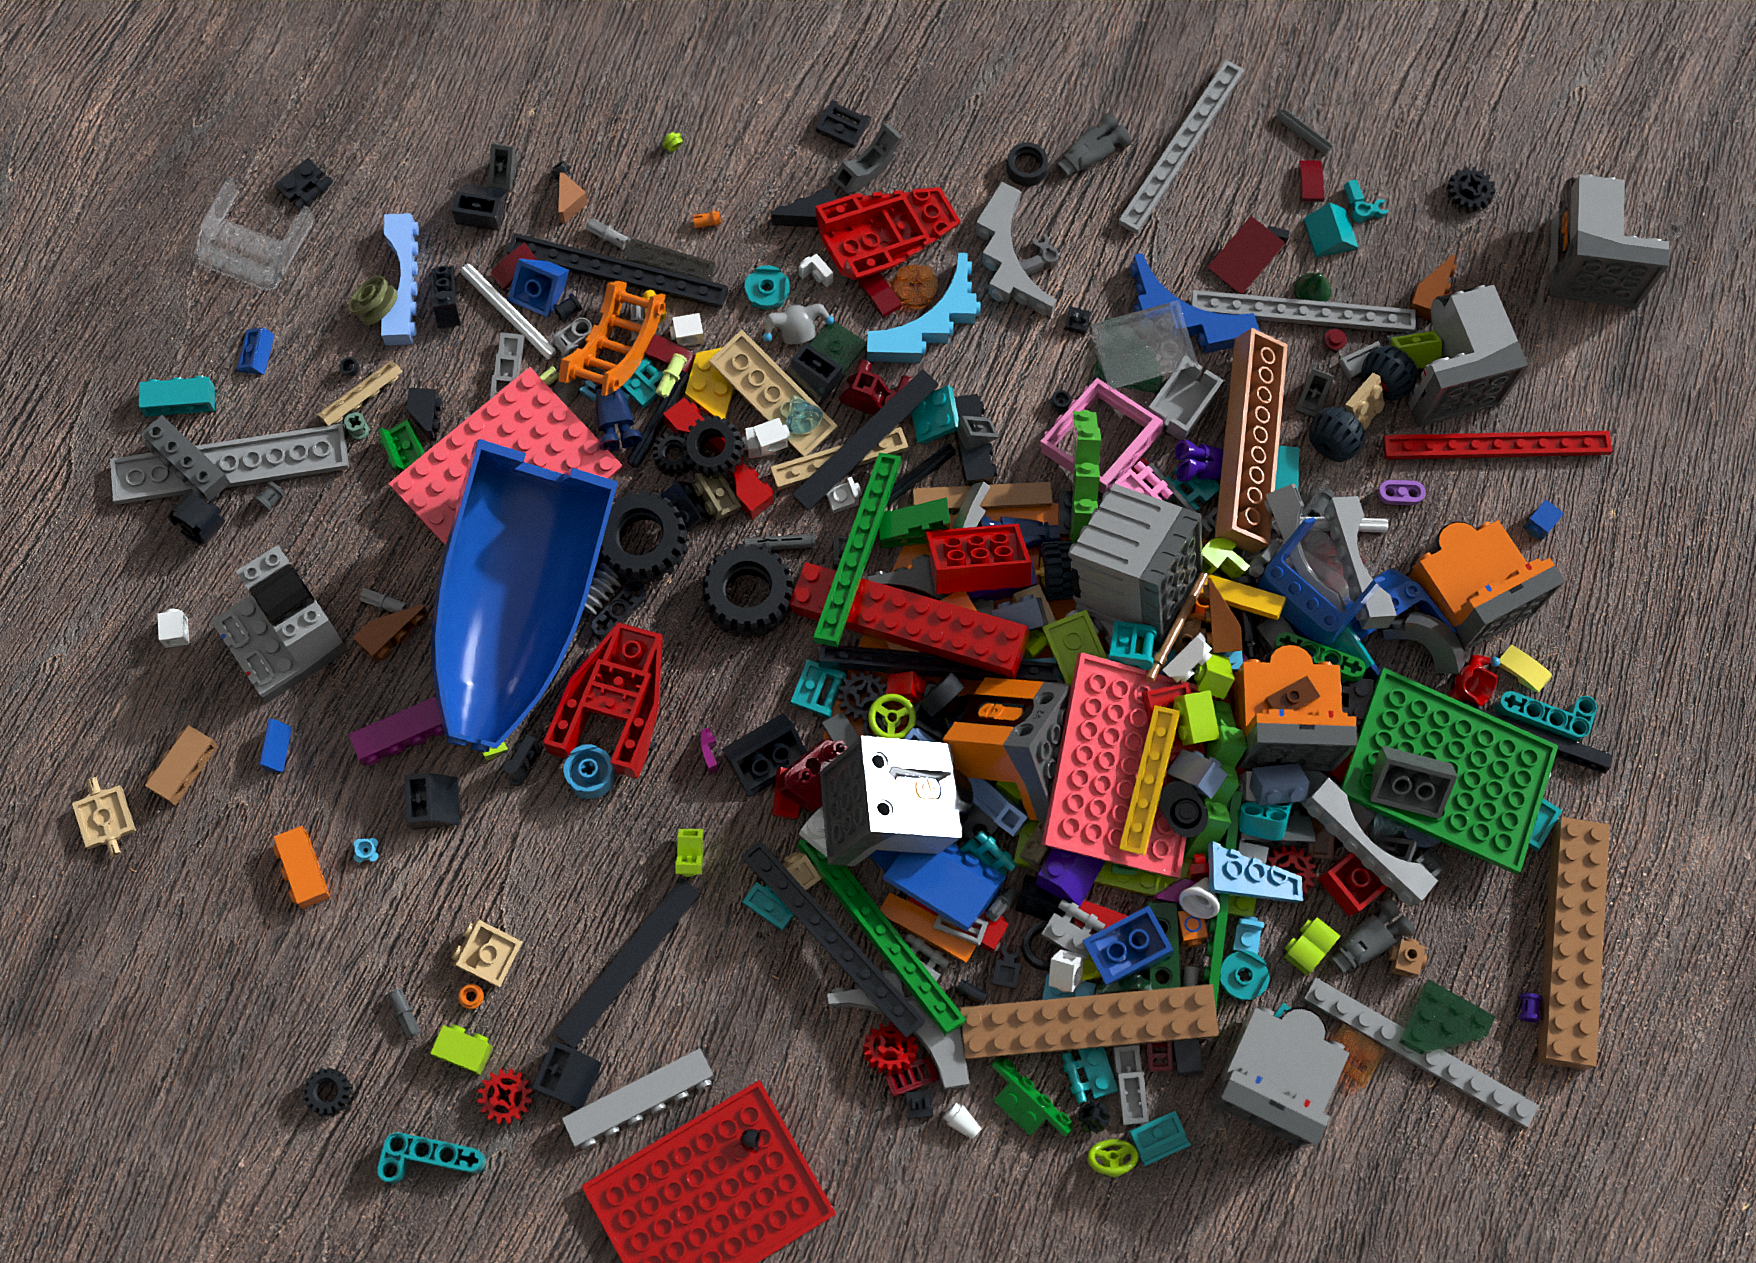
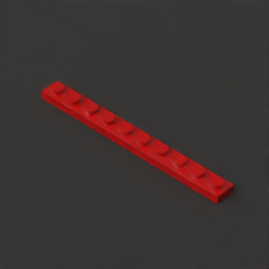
M1610 431L1384 435L1382 438L1385 460L1610 455L1613 452Z

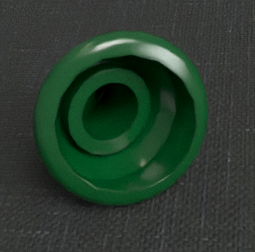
M1321 273L1304 274L1297 279L1294 285L1295 296L1300 300L1327 302L1332 292L1329 281Z

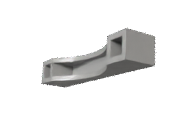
M1290 484L1266 494L1267 500L1264 501L1269 514L1273 513L1276 522L1273 523L1278 536L1282 535L1285 543L1300 525V517L1304 507L1295 484ZM1299 542L1288 556H1291L1294 563L1291 569L1338 610L1347 612L1340 593L1326 585L1312 571L1304 557Z
M1358 496L1334 497L1325 508L1324 517L1329 523L1330 536L1335 542L1337 558L1341 561L1343 568V577L1348 583L1349 597L1354 603L1373 580L1362 563L1357 546V533L1364 513ZM1379 587L1356 615L1362 629L1389 628L1397 616L1390 594Z
M1330 778L1318 785L1302 804L1312 817L1317 818L1330 834L1335 835L1348 851L1353 852L1366 868L1372 870L1385 886L1390 887L1403 903L1408 904L1410 907L1416 905L1425 898L1438 882L1421 864L1395 858L1376 846L1364 834L1356 822L1349 806L1347 794Z

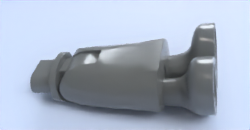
M1106 113L1101 117V125L1098 127L1093 125L1070 147L1068 152L1062 156L1063 159L1057 163V167L1066 177L1073 172L1077 174L1079 171L1115 151L1114 144L1127 148L1132 144V139L1126 128L1122 124L1118 126L1117 119L1113 115Z
M1387 896L1380 901L1379 914L1375 916L1370 913L1350 933L1341 947L1337 949L1338 953L1331 958V961L1342 974L1350 968L1354 970L1356 966L1362 965L1390 949L1392 945L1396 944L1395 937L1400 935L1412 937L1416 933L1414 925L1405 916H1400L1388 928L1384 926V924L1400 914L1398 906L1392 899Z

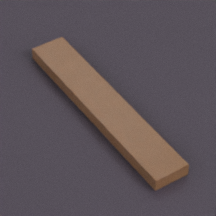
M1051 482L989 485L990 489L979 505L983 509L1052 506ZM972 486L913 488V504L917 505L947 497L949 511H960L962 503Z

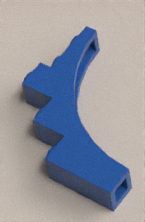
M1143 253L1134 255L1132 264H1130V273L1136 279L1138 297L1136 304L1133 306L1135 317L1139 318L1141 325L1165 320L1166 329L1168 332H1171L1173 339L1197 335L1199 346H1203L1205 354L1234 348L1235 338L1251 328L1260 331L1254 313L1240 315L1217 314L1185 303L1171 294L1157 280L1150 270Z

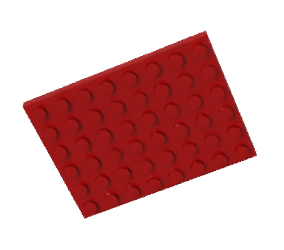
M760 1080L581 1185L623 1263H758L837 1215ZM747 1129L760 1130V1141L756 1151L742 1146L740 1137L743 1131Z

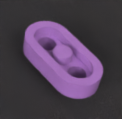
M1386 480L1378 489L1379 499L1389 505H1417L1426 494L1424 486L1418 481ZM1386 492H1391L1392 496H1388ZM1409 492L1414 493L1415 497H1411Z

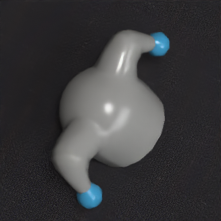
M813 304L807 307L792 305L784 309L782 313H771L766 316L763 340L765 342L771 341V331L774 327H778L783 342L786 344L804 343L816 336L814 320L817 316L823 317L828 325L834 322V317L828 314L822 304Z

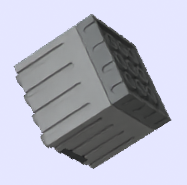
M1113 484L1110 492L1106 491L1104 493L1099 509L1095 508L1093 510L1088 526L1082 528L1077 544L1073 543L1069 549L1068 556L1072 559L1070 571L1072 572V586L1074 587L1073 599L1077 602L1076 610L1079 612L1087 610L1090 616L1114 624V621L1152 625L1157 629V636L1154 640L1162 642L1185 603L1199 574L1203 572L1201 514Z

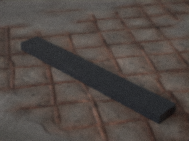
M922 369L805 481L792 496L809 512L939 387V384Z
M681 878L555 1031V1035L575 1049L701 895V892Z

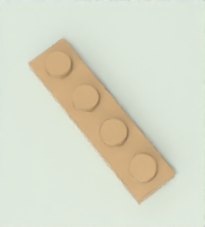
M390 360L318 413V417L328 426L337 424L348 411L358 409L363 400L377 395L382 386L397 380L402 370L396 363Z

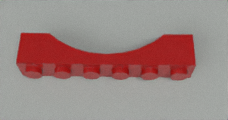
M685 398L663 413L664 423L672 432L674 431L675 435L681 432L683 437L685 433H690L688 429L690 425L694 427L697 424L696 420L704 421V418L699 414L700 410L693 402L689 403ZM711 438L705 443L704 447L718 456L724 450L725 438ZM740 457L742 463L740 466H735L736 471L734 473L731 472V475L735 481L736 495L741 508L753 520L773 504L774 492L767 483L763 484L758 479L759 475L751 466L748 468L743 462V457Z

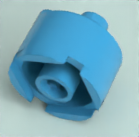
M591 744L579 746L570 753L564 763V775L570 789L578 797L595 799L612 789L615 771L610 763L611 758L609 754ZM592 769V774L587 775V770Z

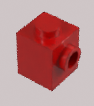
M914 671L888 675L886 694L901 695L908 699L912 705L919 703L923 698L925 681ZM892 701L897 706H904L899 702Z

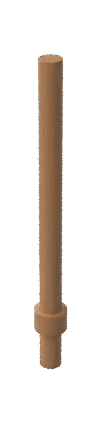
M1202 572L1199 574L1159 652L1154 654L1153 667L1145 676L1147 682L1153 683L1159 671L1164 669L1167 663V656L1199 597L1203 585L1207 581L1208 575Z

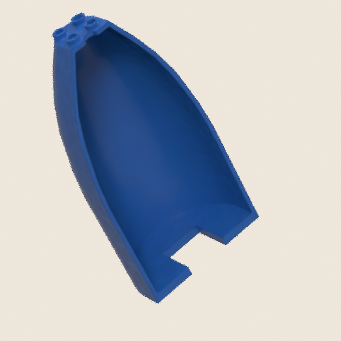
M478 439L473 445L441 560L431 628V666L437 707L444 735L448 738L447 743L457 746H465L467 743L471 744L470 749L489 752V749H497L520 725L540 700L562 663L587 601L618 482L575 468H571L561 474L524 462L526 453L482 439Z

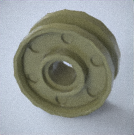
M376 275L366 280L357 288L349 301L348 309L354 315L359 316L360 321L365 325L374 324L392 309L398 298V291L392 285H388V282L382 276Z

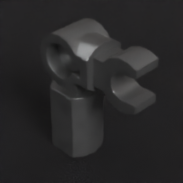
M1045 233L1042 236L1043 243L1037 242L1035 237L1032 238V247L1039 251V255L1019 262L1028 276L1042 271L1044 268L1054 269L1058 265L1059 252L1052 245H1049V237Z

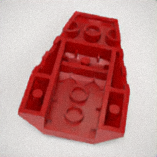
M941 187L913 189L912 192L897 190L891 194H882L881 192H872V195L865 196L862 193L852 194L815 207L821 241L840 274L854 280L896 267L961 223Z

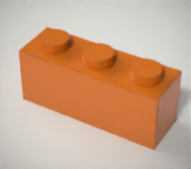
M299 826L274 836L276 845H273V850L277 859H282L284 867L280 869L284 880L290 882L292 889L288 890L293 904L297 903L304 909L331 898L305 828Z

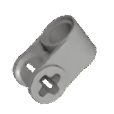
M578 318L563 330L555 333L550 343L552 346H556L562 353L561 357L565 358L578 348L583 349L587 344L585 339L591 332L592 325L588 319ZM584 329L588 330V331H587L586 333H584V334H579V332H580L581 330H584Z

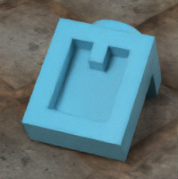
M1253 916L1240 918L1235 926L1232 951L1241 952L1248 950L1258 954L1261 930L1264 928V922H1259L1258 918Z

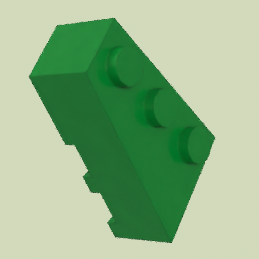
M947 497L893 511H885L878 529L881 549L927 544L926 531L950 529Z

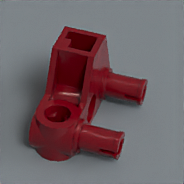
M861 359L855 372L847 378L839 400L851 408L874 416L913 378L902 375L896 391L890 390L879 375L870 372L872 364Z
M828 738L819 742L778 775L775 781L777 791L808 812L823 806L819 772L847 749V745L841 746L845 742L842 740L833 742Z

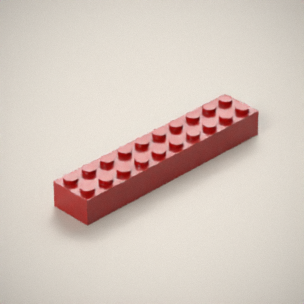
M805 562L789 602V606L794 614L819 621L837 571ZM861 578L844 627L847 630L1014 679L1031 636L1027 625Z

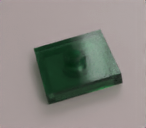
M834 321L831 325L826 324L809 345L842 366L843 376L867 347V342Z

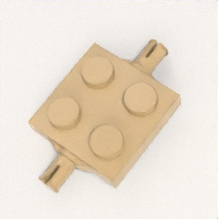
M94 777L91 778L92 780H87L91 793L84 799L73 802L72 805L85 847L92 849L99 845L107 844L110 857H115L116 854H121L117 840L136 832L123 788L118 785L108 790H100L98 779Z

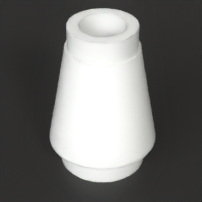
M955 1102L943 1116L947 1121V1125L970 1139H973L981 1130V1127L963 1104L959 1105Z

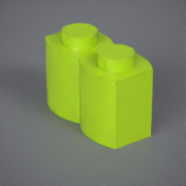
M1318 917L1313 922L1308 919L1299 930L1303 933L1298 940L1293 938L1284 948L1288 951L1284 958L1306 976L1313 971L1340 938L1339 934Z

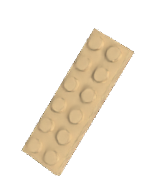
M743 330L738 332L709 360V363L767 421L780 418L782 425H787L790 433L788 442L802 457L811 454L838 428L825 412Z

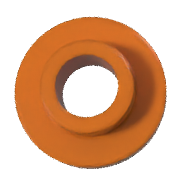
M467 984L461 988L458 999L464 1008L475 1009L482 1004L484 993L478 985ZM475 993L476 998L473 1001H468V994Z

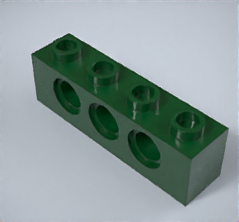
M1147 903L1145 907L1150 906L1158 923L1164 927L1165 935L1173 948L1174 955L1142 970L1143 974H1147V983L1143 984V991L1180 987L1177 903ZM1155 974H1164L1167 983L1159 984L1155 980Z

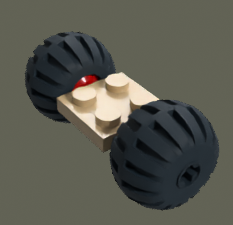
M1388 345L1376 348L1366 356L1361 369L1364 383L1345 404L1346 410L1339 407H1329L1314 416L1309 425L1308 436L1311 444L1321 455L1335 462H1344L1356 456L1364 445V429L1369 426L1373 417L1383 410L1384 399L1389 401L1398 400L1413 390L1417 382L1418 369L1412 358L1401 349Z

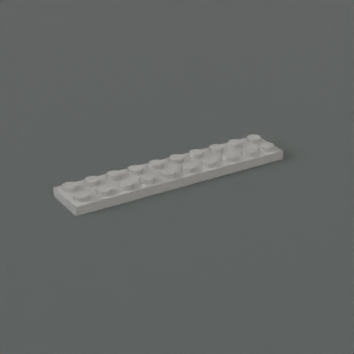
M343 423L195 446L226 475L230 484L225 488L349 469ZM157 452L154 454L145 453L110 459L113 502L116 505L187 494L191 491L190 487L192 485L188 481L183 483L174 474L176 470L172 466L168 469L159 460L161 455Z

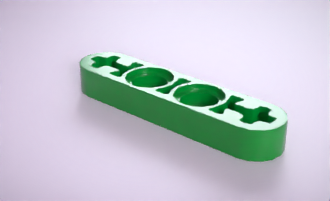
M1289 632L1280 633L1276 637L1275 650L1282 647L1286 640L1289 642V645L1296 646L1298 644L1302 649L1311 648L1315 652V655L1312 657L1313 664L1325 662L1324 659L1328 656L1336 658L1337 665H1340V667L1342 661H1344L1345 665L1343 670L1340 669V677L1345 680L1356 682L1364 676L1365 663L1357 657ZM1353 666L1357 667V671L1355 673L1351 672V668Z

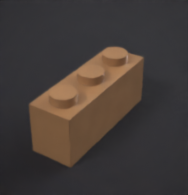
M188 725L185 730L178 734L172 749L165 752L159 767L149 774L145 786L154 794L176 806L218 745L213 739Z

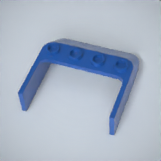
M1312 517L1302 521L1268 564L1258 584V589L1286 597V603L1281 615L1311 641L1328 646L1334 643L1386 579L1383 576L1373 579L1347 612L1338 610L1284 562L1317 521Z
M1388 569L1374 578L1383 576L1386 579L1380 587L1390 594L1397 616L1416 604L1422 613L1439 619L1455 634L1457 633L1419 583L1395 569ZM1349 595L1342 599L1347 611L1353 605V600L1350 599ZM1356 616L1349 623L1360 641L1377 630L1362 629ZM1374 664L1365 670L1364 675L1367 679H1374L1376 684L1380 670Z

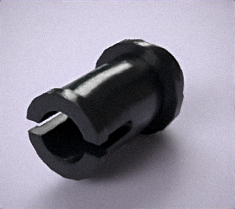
M961 979L955 989L959 997L962 995L978 1006L982 1005L988 994L970 984L969 979Z

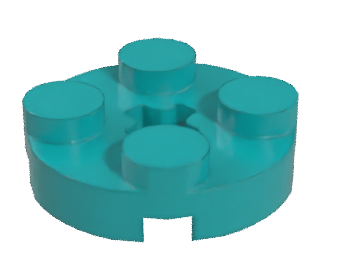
M760 266L751 275L749 274L745 280V294L750 305L766 310L780 308L789 296V280L775 266ZM765 284H770V287L773 289L764 291L761 287H765Z
M1245 950L1230 954L1222 962L1219 984L1230 997L1239 1001H1251L1266 990L1270 976L1264 959L1252 951ZM1247 970L1250 981H1241L1238 971L1243 972Z

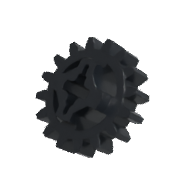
M1464 166L1462 171L1457 169L1455 174L1451 175L1446 187L1449 190L1447 197H1453L1451 204L1458 203L1459 210L1465 207L1468 213L1471 208L1478 212L1480 207L1486 209L1487 205L1491 204L1496 189L1493 188L1495 181H1489L1491 175L1485 176L1483 174L1484 169L1478 172L1476 171V166H1473L1472 170Z
M860 671V676L858 677L851 673L850 681L846 678L843 679L845 687L839 686L838 692L841 694L837 696V701L842 702L839 708L840 710L846 709L845 716L847 718L853 715L854 722H857L858 718H862L863 723H865L869 710H864L870 708L876 699L886 695L884 691L887 689V685H880V676L873 679V672H870L868 676H864V672ZM872 686L877 690L878 694L873 692ZM865 690H867V697H865L860 704V697H862V695L865 693ZM847 698L854 702V708L850 705ZM888 702L883 703L882 706L887 708Z

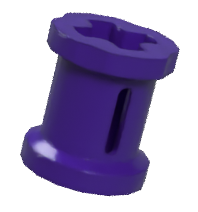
M1533 993L1520 994L1522 1010L1518 1019L1530 1023L1541 1022L1542 1017L1539 1016V1010L1543 996Z

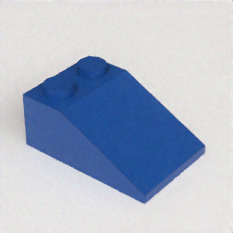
M1150 906L1083 940L1106 985L1151 967L1174 955L1173 948Z

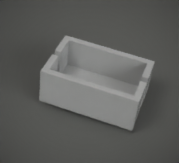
M1186 356L1148 407L1149 412L1163 420V427H1167L1166 432L1178 440H1185L1220 392L1224 381L1206 370L1200 383L1197 380L1203 367Z

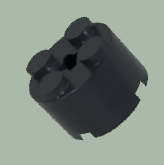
M194 490L187 493L167 515L173 526L177 523L182 529L180 532L185 537L198 545L203 543L204 546L225 523V520L219 515L221 512L219 507L212 502L207 504Z

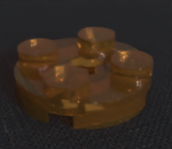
M909 265L901 267L897 271L893 282V291L898 299L904 303V306L913 309L923 308L929 305V302L937 295L938 281L930 267ZM913 283H918L921 285L920 287H918V290H914L913 287L909 286Z

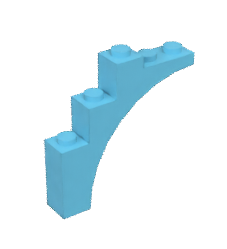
M958 253L957 269L953 281L943 298L930 311L900 327L868 331L867 361L921 363V355H926V343H948L949 335H953V323L975 324L976 315L980 316V302H976V293H971L972 283L967 282V275H971L972 262H967V253Z

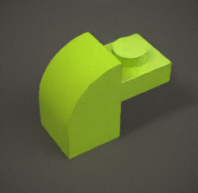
M1215 538L1202 548V567L1204 573L1212 574L1219 567L1233 579L1240 577L1250 566L1242 557L1232 551L1237 544L1229 539Z
M679 829L677 836L676 874H682L685 877L702 874L703 829Z

